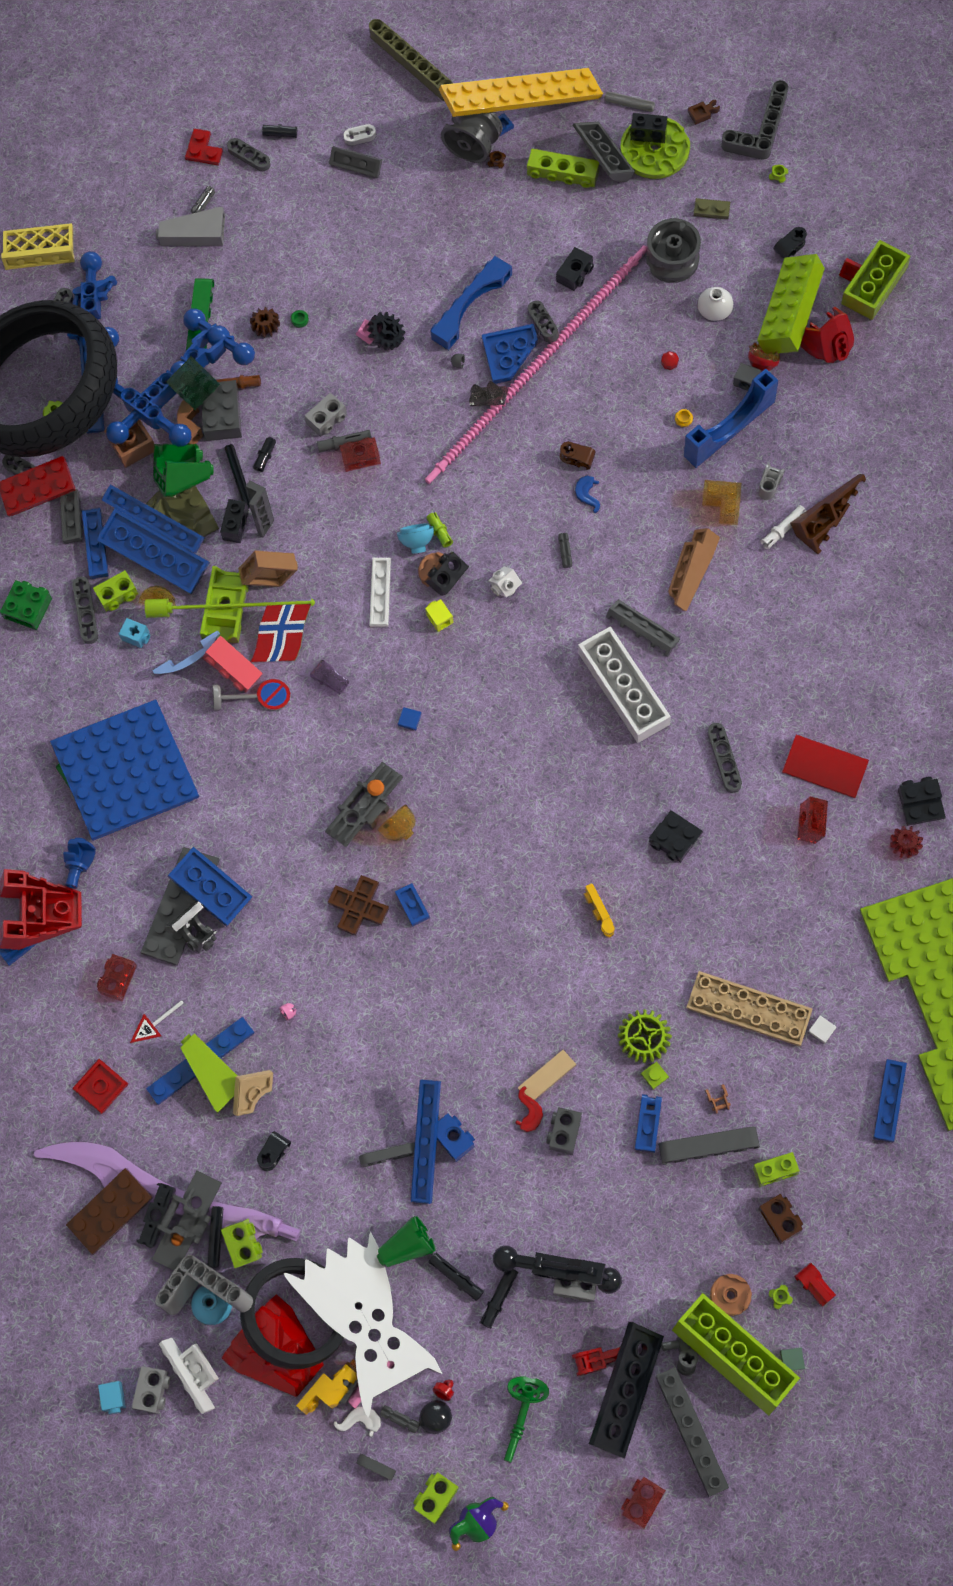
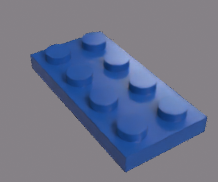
M192 847L167 876L195 901H199L208 912L226 927L252 898L247 891L195 847Z

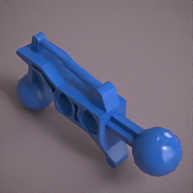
M88 251L80 258V266L86 272V282H82L81 286L73 289V304L78 306L79 298H81V308L91 313L97 319H101V301L108 299L107 293L113 286L117 285V280L111 275L104 280L96 281V272L101 269L102 259L96 252ZM105 327L114 347H116L119 343L118 332L112 327ZM67 333L68 338L75 339L79 345V336Z

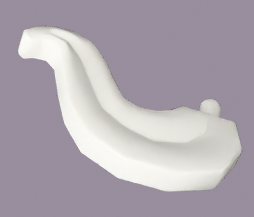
M357 1407L349 1413L341 1424L335 1421L334 1426L337 1430L347 1431L356 1422L361 1421L367 1429H370L369 1436L372 1437L373 1433L379 1430L381 1420L374 1410L371 1409L370 1415L367 1417L363 1407Z

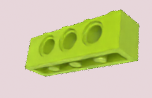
M531 149L527 163V175L535 179L541 177L551 182L557 180L568 185L579 184L582 187L589 188L596 185L600 163L593 159Z

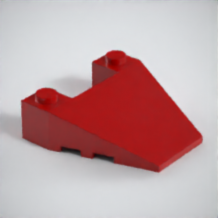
M3 870L0 880V897L19 899V921L3 920L0 929V949L20 950L81 928L82 898L80 891L61 884L55 885L47 882V879L42 877L40 879L29 875V872Z

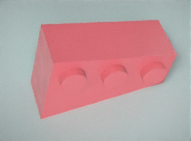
M222 636L209 647L203 656L206 662L217 669L224 678L231 680L234 683L233 685L241 692H247L263 674Z

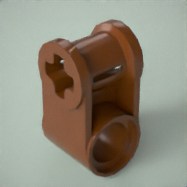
M569 441L564 442L560 446V460L562 462L577 466L578 468L580 466L585 467L586 470L591 468L596 453L592 447Z

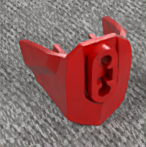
M837 307L832 308L834 315L830 312L826 313L830 320L821 328L811 322L810 327L805 328L800 347L811 356L824 360L827 363L845 360L854 346V334L846 313Z

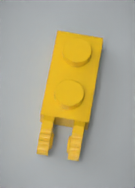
M591 883L585 886L586 893H584V897L588 904L592 903L595 909L592 910L597 921L601 920V931L605 936L612 937L615 932L613 922L594 885Z

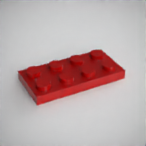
M64 456L0 481V494L9 517L76 490Z

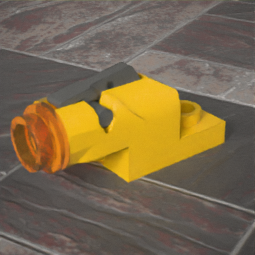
M354 1359L350 1362L347 1361L333 1375L334 1378L332 1380L323 1373L296 1406L307 1415L318 1407L320 1399L331 1409L337 1407L339 1403H347L358 1386L356 1361Z

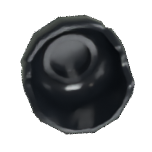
M438 1400L427 1403L422 1408L419 1416L420 1426L427 1433L439 1434L445 1431L450 1426L452 1420L450 1407L445 1402Z

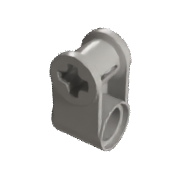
M767 463L759 487V496L762 499L770 500L775 496L785 469L782 468L780 470L771 467Z

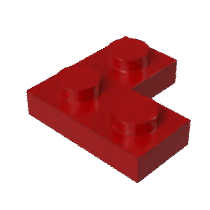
M194 128L185 160L219 166L223 149L207 146L211 132Z

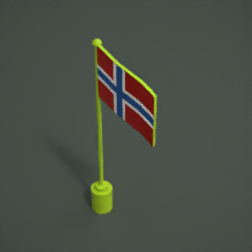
M146 599L145 616L146 618L169 617L170 613H173V609L266 606L259 626L256 649L250 662L295 661L301 648L304 624L310 607L314 606L315 601L311 599V601L173 606L169 599Z

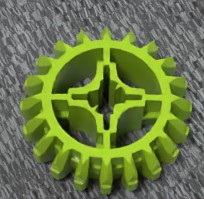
M646 1009L643 1010V1015H640L639 1011L636 1010V1017L631 1013L628 1014L629 1020H622L625 1026H619V1030L622 1032L618 1033V1038L622 1039L619 1041V1046H624L622 1049L623 1053L630 1051L627 1056L628 1058H631L633 1054L636 1055L635 1062L639 1061V1057H643V1063H646V1057H649L650 1061L654 1062L653 1055L660 1059V1052L667 1053L665 1047H670L671 1044L667 1041L672 1038V1035L668 1034L671 1028L668 1026L664 1027L667 1024V1020L660 1022L661 1014L655 1018L653 1010L650 1012V1015H647ZM644 1022H650L658 1029H650L646 1027ZM637 1023L639 1031L628 1038L630 1028ZM642 1029L646 1035H650L647 1042L644 1037H639L642 1034ZM661 1035L660 1043L652 1049L651 1040ZM631 1043L642 1044L646 1051L635 1048Z

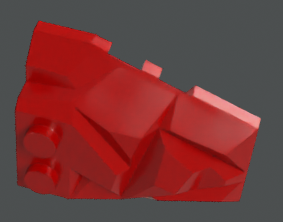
M277 1294L255 1313L256 1323L260 1332L276 1348L294 1354L309 1353L316 1350L292 1307ZM242 1329L231 1341V1345L222 1356V1359L236 1372L295 1397L303 1391L324 1366L323 1362L309 1368L295 1370L275 1366L261 1358L252 1349Z

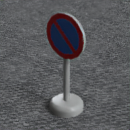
M270 679L261 683L257 694L221 695L220 686L215 684L212 686L214 711L221 709V700L257 698L262 707L276 711L288 704L291 693L289 687L277 679Z

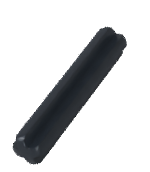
M213 1206L211 1209L207 1265L212 1268L219 1267L221 1229L224 1210L221 1206Z

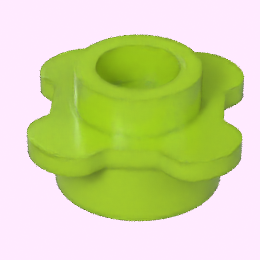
M780 164L772 166L769 179L777 180L780 183L785 182L788 169Z
M781 1285L780 1288L769 1291L768 1295L772 1298L773 1306L776 1309H780L785 1304L790 1305L793 1301L786 1285Z

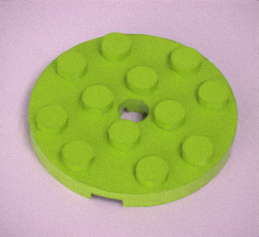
M670 118L667 119L665 143L630 140L631 125L625 130L621 138V153L634 169L635 174L644 178L661 179L677 173L686 164L690 153V140L684 128ZM658 145L660 148L653 151L651 146Z

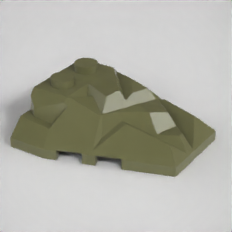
M196 486L173 497H164L159 490L146 503L148 506L203 537L219 529L208 505Z

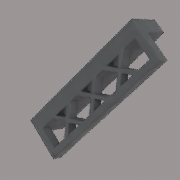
M249 480L246 485L250 499L249 506L258 536L263 538L275 520L266 488Z

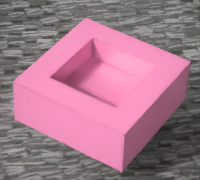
M365 319L355 335L370 345L374 339L368 337L371 332L367 331L369 321Z

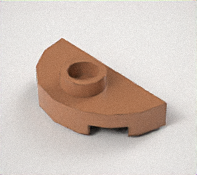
M436 552L426 555L419 564V578L427 587H429L425 582L428 578L427 573L433 567L436 568L438 566V560L443 553Z

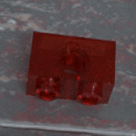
M375 437L363 438L361 441L346 442L343 445H339L346 472L381 464Z
M810 796L800 804L797 840L816 844L825 837L827 800Z

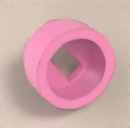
M286 1003L279 1007L280 1012L287 1021L296 1015V1008L292 1009L294 1007L292 1003Z

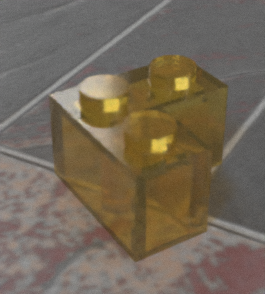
M714 480L704 481L702 505L720 507L719 524L738 525L742 483Z

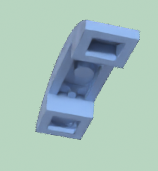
M219 631L201 640L200 642L204 648L175 666L169 660L152 671L154 674L170 673L195 663L204 656L209 647L218 639Z

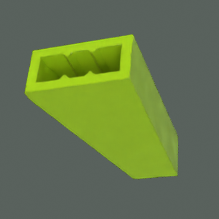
M195 1033L192 1036L188 1034L181 1041L183 1045L180 1048L214 1110L218 1113L234 1097L235 1078L238 1075Z

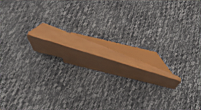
M708 528L694 530L692 542H684L668 590L669 595L675 601L674 605L683 611H687L713 558L720 539L718 535Z

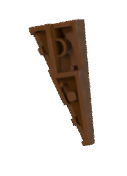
M858 474L790 522L795 536L816 554L822 551L819 548L822 541L829 540L830 537L827 533L832 526L837 527L849 508L850 504L847 501L850 496L857 495L856 487L859 482L866 481L864 474Z

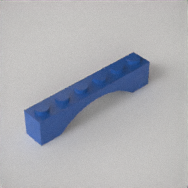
M496 256L491 261H487L481 273L476 274L470 286L467 285L463 294L454 300L452 307L448 311L446 310L441 320L432 326L430 331L431 339L449 351L459 339L460 322L466 309L484 293L502 288L512 276V266Z

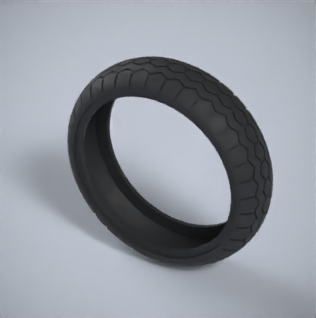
M41 300L19 305L0 315V367L19 347L35 338L48 334L70 333L78 335L85 339L87 347V359L83 375L72 394L57 409L38 420L26 424H0V453L13 457H36L58 451L82 437L105 411L116 384L117 356L111 337L105 327L85 309L64 301Z

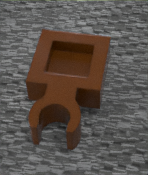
M712 100L707 105L703 101L688 107V113L695 125L711 119V113L715 114L720 111V106L713 107L716 105L717 100Z

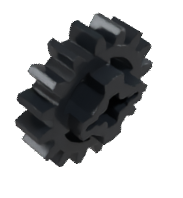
M379 312L368 322L369 327L367 331L371 332L368 337L374 339L373 344L378 343V348L384 346L385 351L388 348L393 350L395 347H399L405 339L403 335L406 332L401 330L404 325L398 323L400 319L395 320L394 314L389 316L388 312L384 314Z

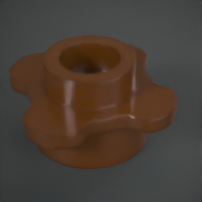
M500 151L489 153L490 160L487 162L488 166L503 168L506 155Z

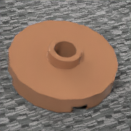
M726 1274L715 1280L711 1287V1301L729 1316L740 1315L748 1308L751 1302V1289L746 1280L738 1275ZM733 1292L735 1297L729 1299L727 1293Z

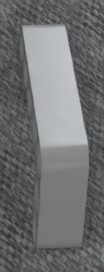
M187 1255L182 1259L155 1299L158 1307L170 1315H175L181 1310L198 1284H201L240 1312L248 1311L253 1304L251 1295L193 1255Z

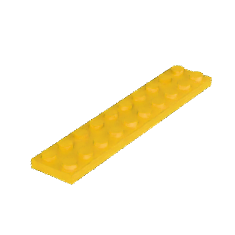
M589 68L444 84L439 88L453 117L594 100L601 98L603 95Z

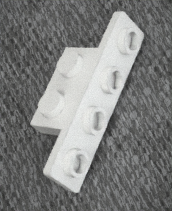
M173 1338L161 1341L159 1345L162 1348L163 1354L168 1358L174 1372L181 1379L184 1389L192 1397L195 1407L202 1414L212 1411L215 1407L206 1394L205 1389L219 1378L198 1344L192 1345L185 1352L181 1353Z

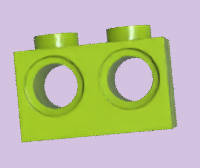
M125 570L93 587L97 598L106 612L116 610L120 604L125 601L130 602L138 595L136 587ZM123 587H128L126 590H121ZM112 595L110 599H105L107 596Z
M793 1152L756 1163L753 1166L759 1187L797 1176L800 1172Z
M249 1219L221 1229L234 1268L262 1258V1247L256 1241L254 1235L256 1233L255 1227ZM237 1228L243 1230V1238L238 1237L236 1234ZM244 1247L250 1250V1257L244 1255Z
M438 1472L436 1475H430L425 1483L428 1486L423 1494L420 1492L413 1502L416 1505L414 1509L434 1524L437 1523L459 1489L457 1485ZM438 1482L446 1483L447 1489L443 1494H438L435 1491V1486ZM432 1500L434 1502L435 1508L432 1512L424 1511L423 1504L425 1501Z

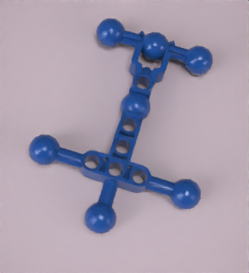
M192 308L186 311L183 316V322L187 329L191 331L200 330L202 332L192 339V345L184 353V356L180 357L181 361L173 363L170 371L166 370V373L161 374L142 393L133 388H123L118 384V378L116 379L113 394L122 399L126 409L131 413L122 422L115 421L108 425L106 428L107 439L114 444L124 443L129 437V429L140 419L153 429H163L166 431L173 445L177 447L187 445L191 440V430L184 424L174 425L164 417L161 408L177 394L179 388H182L181 384L188 382L192 378V374L196 375V372L201 371L209 363H216L225 353L226 349L232 352L233 359L237 364L248 365L255 358L254 348L245 342L239 344L235 342L234 336L230 335L226 327L216 323L211 325L206 322L205 315L201 310ZM209 342L212 345V347L209 349H205L204 347Z

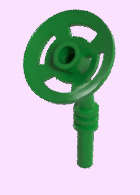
M520 1376L513 1378L508 1383L507 1390L513 1398L522 1401L516 1424H513L514 1429L511 1430L513 1433H510L511 1439L504 1457V1461L512 1463L518 1441L522 1439L520 1435H523L522 1431L525 1430L523 1426L530 1403L542 1402L549 1396L548 1386L537 1378ZM516 1385H518V1387L516 1388V1390L513 1391L512 1389H513Z

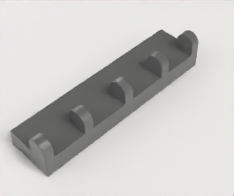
M619 599L607 612L606 618L610 619L613 617L621 622L620 627L624 628L626 625L636 632L635 636L637 638L641 635L652 642L651 647L654 648L657 645L665 650L664 655L667 657L679 643V637Z

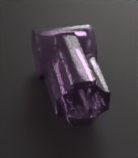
M321 660L310 673V677L313 680L317 679L321 682V685H326L339 695L344 692L349 684V680L334 671V668L324 660Z

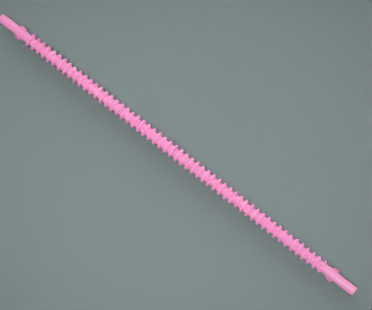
M645 245L634 256H630L628 262L623 264V267H620L616 274H613L610 281H607L603 288H600V291L590 299V302H587V306L585 305L584 309H581L577 316H574V320H570V323H567V327L560 331L559 338L555 342H551V345L548 344L547 348H544V352L541 351V355L537 356L538 359L535 358L534 362L530 363L531 366H527V369H524V373L520 374L521 377L518 376L517 380H514V384L512 383L511 387H507L504 395L501 394V398H497V402L495 401L494 405L487 409V413L484 412V416H480L477 424L474 423V427H470V431H466L467 434H463V438L459 439L460 442L457 441L456 445H453V449H450L446 456L442 457L443 460L436 463L435 468L424 479L428 484L441 472H444L447 465H451V461H455L454 457H458V453L461 454V450H465V446L469 445L468 442L471 443L472 439H475V435L478 436V432H482V428L486 427L485 424L488 425L489 421H492V417L494 418L496 417L495 414H499V410L503 409L502 406L505 407L506 403H509V399L513 398L512 395L515 396L516 392H519V388L522 389V385H526V381L528 382L529 378L533 377L532 374H536V371H539V367H542L546 360H549V356L552 357L553 353H556V349L558 350L559 346L563 345L562 342H566V339H569V335L573 334L572 331L575 332L576 328L582 325V321H585L589 314H592V310L595 311V307H599L602 300L606 299L605 296L608 297L609 293H612V290L615 289V286H618V283H621L622 279L628 276V272L632 271L631 268L639 264L638 261L647 252Z

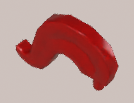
M523 1086L519 1090L518 1098L528 1108L529 1112L522 1119V1122L516 1121L515 1123L520 1125V1129L529 1132L534 1131L540 1125L543 1112L539 1103L525 1094L527 1087Z

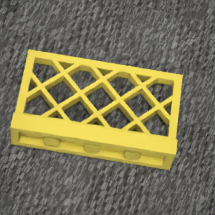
M72 223L3 231V253H1V259L5 270L75 262ZM69 229L66 235L62 236L59 234L62 230ZM49 231L52 233L47 238L42 236L44 232ZM27 234H34L30 240L25 238ZM15 235L17 237L12 242L8 240L7 236ZM58 237L60 240L55 244L51 242L53 238ZM39 238L42 242L37 246L34 242ZM21 240L25 242L22 247L17 246ZM64 242L69 244L68 246H60ZM47 244L52 246L50 248H43ZM29 246L34 248L32 250H26ZM12 248H14V249L17 250V251H14V252H8V251H10Z

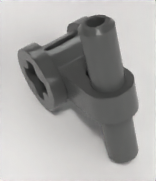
M680 1337L674 1341L661 1343L663 1351L678 1349L680 1355L677 1369L680 1374L689 1376L695 1372L698 1356L694 1351L689 1350V1345Z

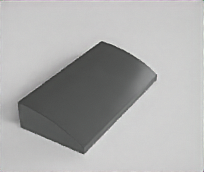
M599 121L580 122L572 125L611 179L619 182H627L635 173L634 169Z

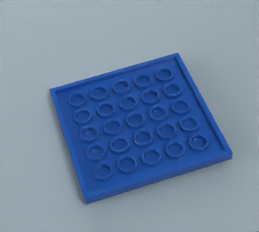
M156 699L50 741L92 841L199 798L197 789Z

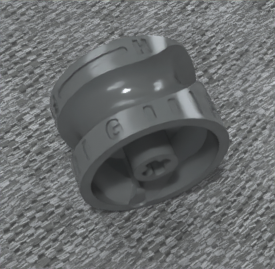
M494 112L452 116L454 124H445L441 131L443 144L451 153L459 158L472 163L484 162L491 152V144L498 140L503 130L498 116Z
M678 218L665 219L653 226L647 238L646 263L649 265L650 272L654 277L664 282L677 283L690 278L696 272L699 265L701 237L696 227L690 222Z

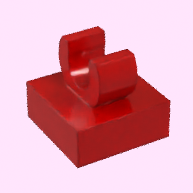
M846 258L839 276L852 281L862 265Z

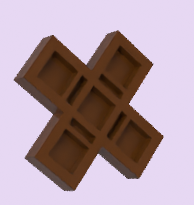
M361 875L353 892L335 885L328 904L344 910L337 926L338 929L356 936L363 919L382 926L389 906L372 900L379 886L378 881Z

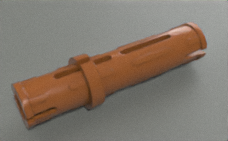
M240 375L235 378L206 380V383L236 380L237 386L241 390L246 387L261 386L260 375Z

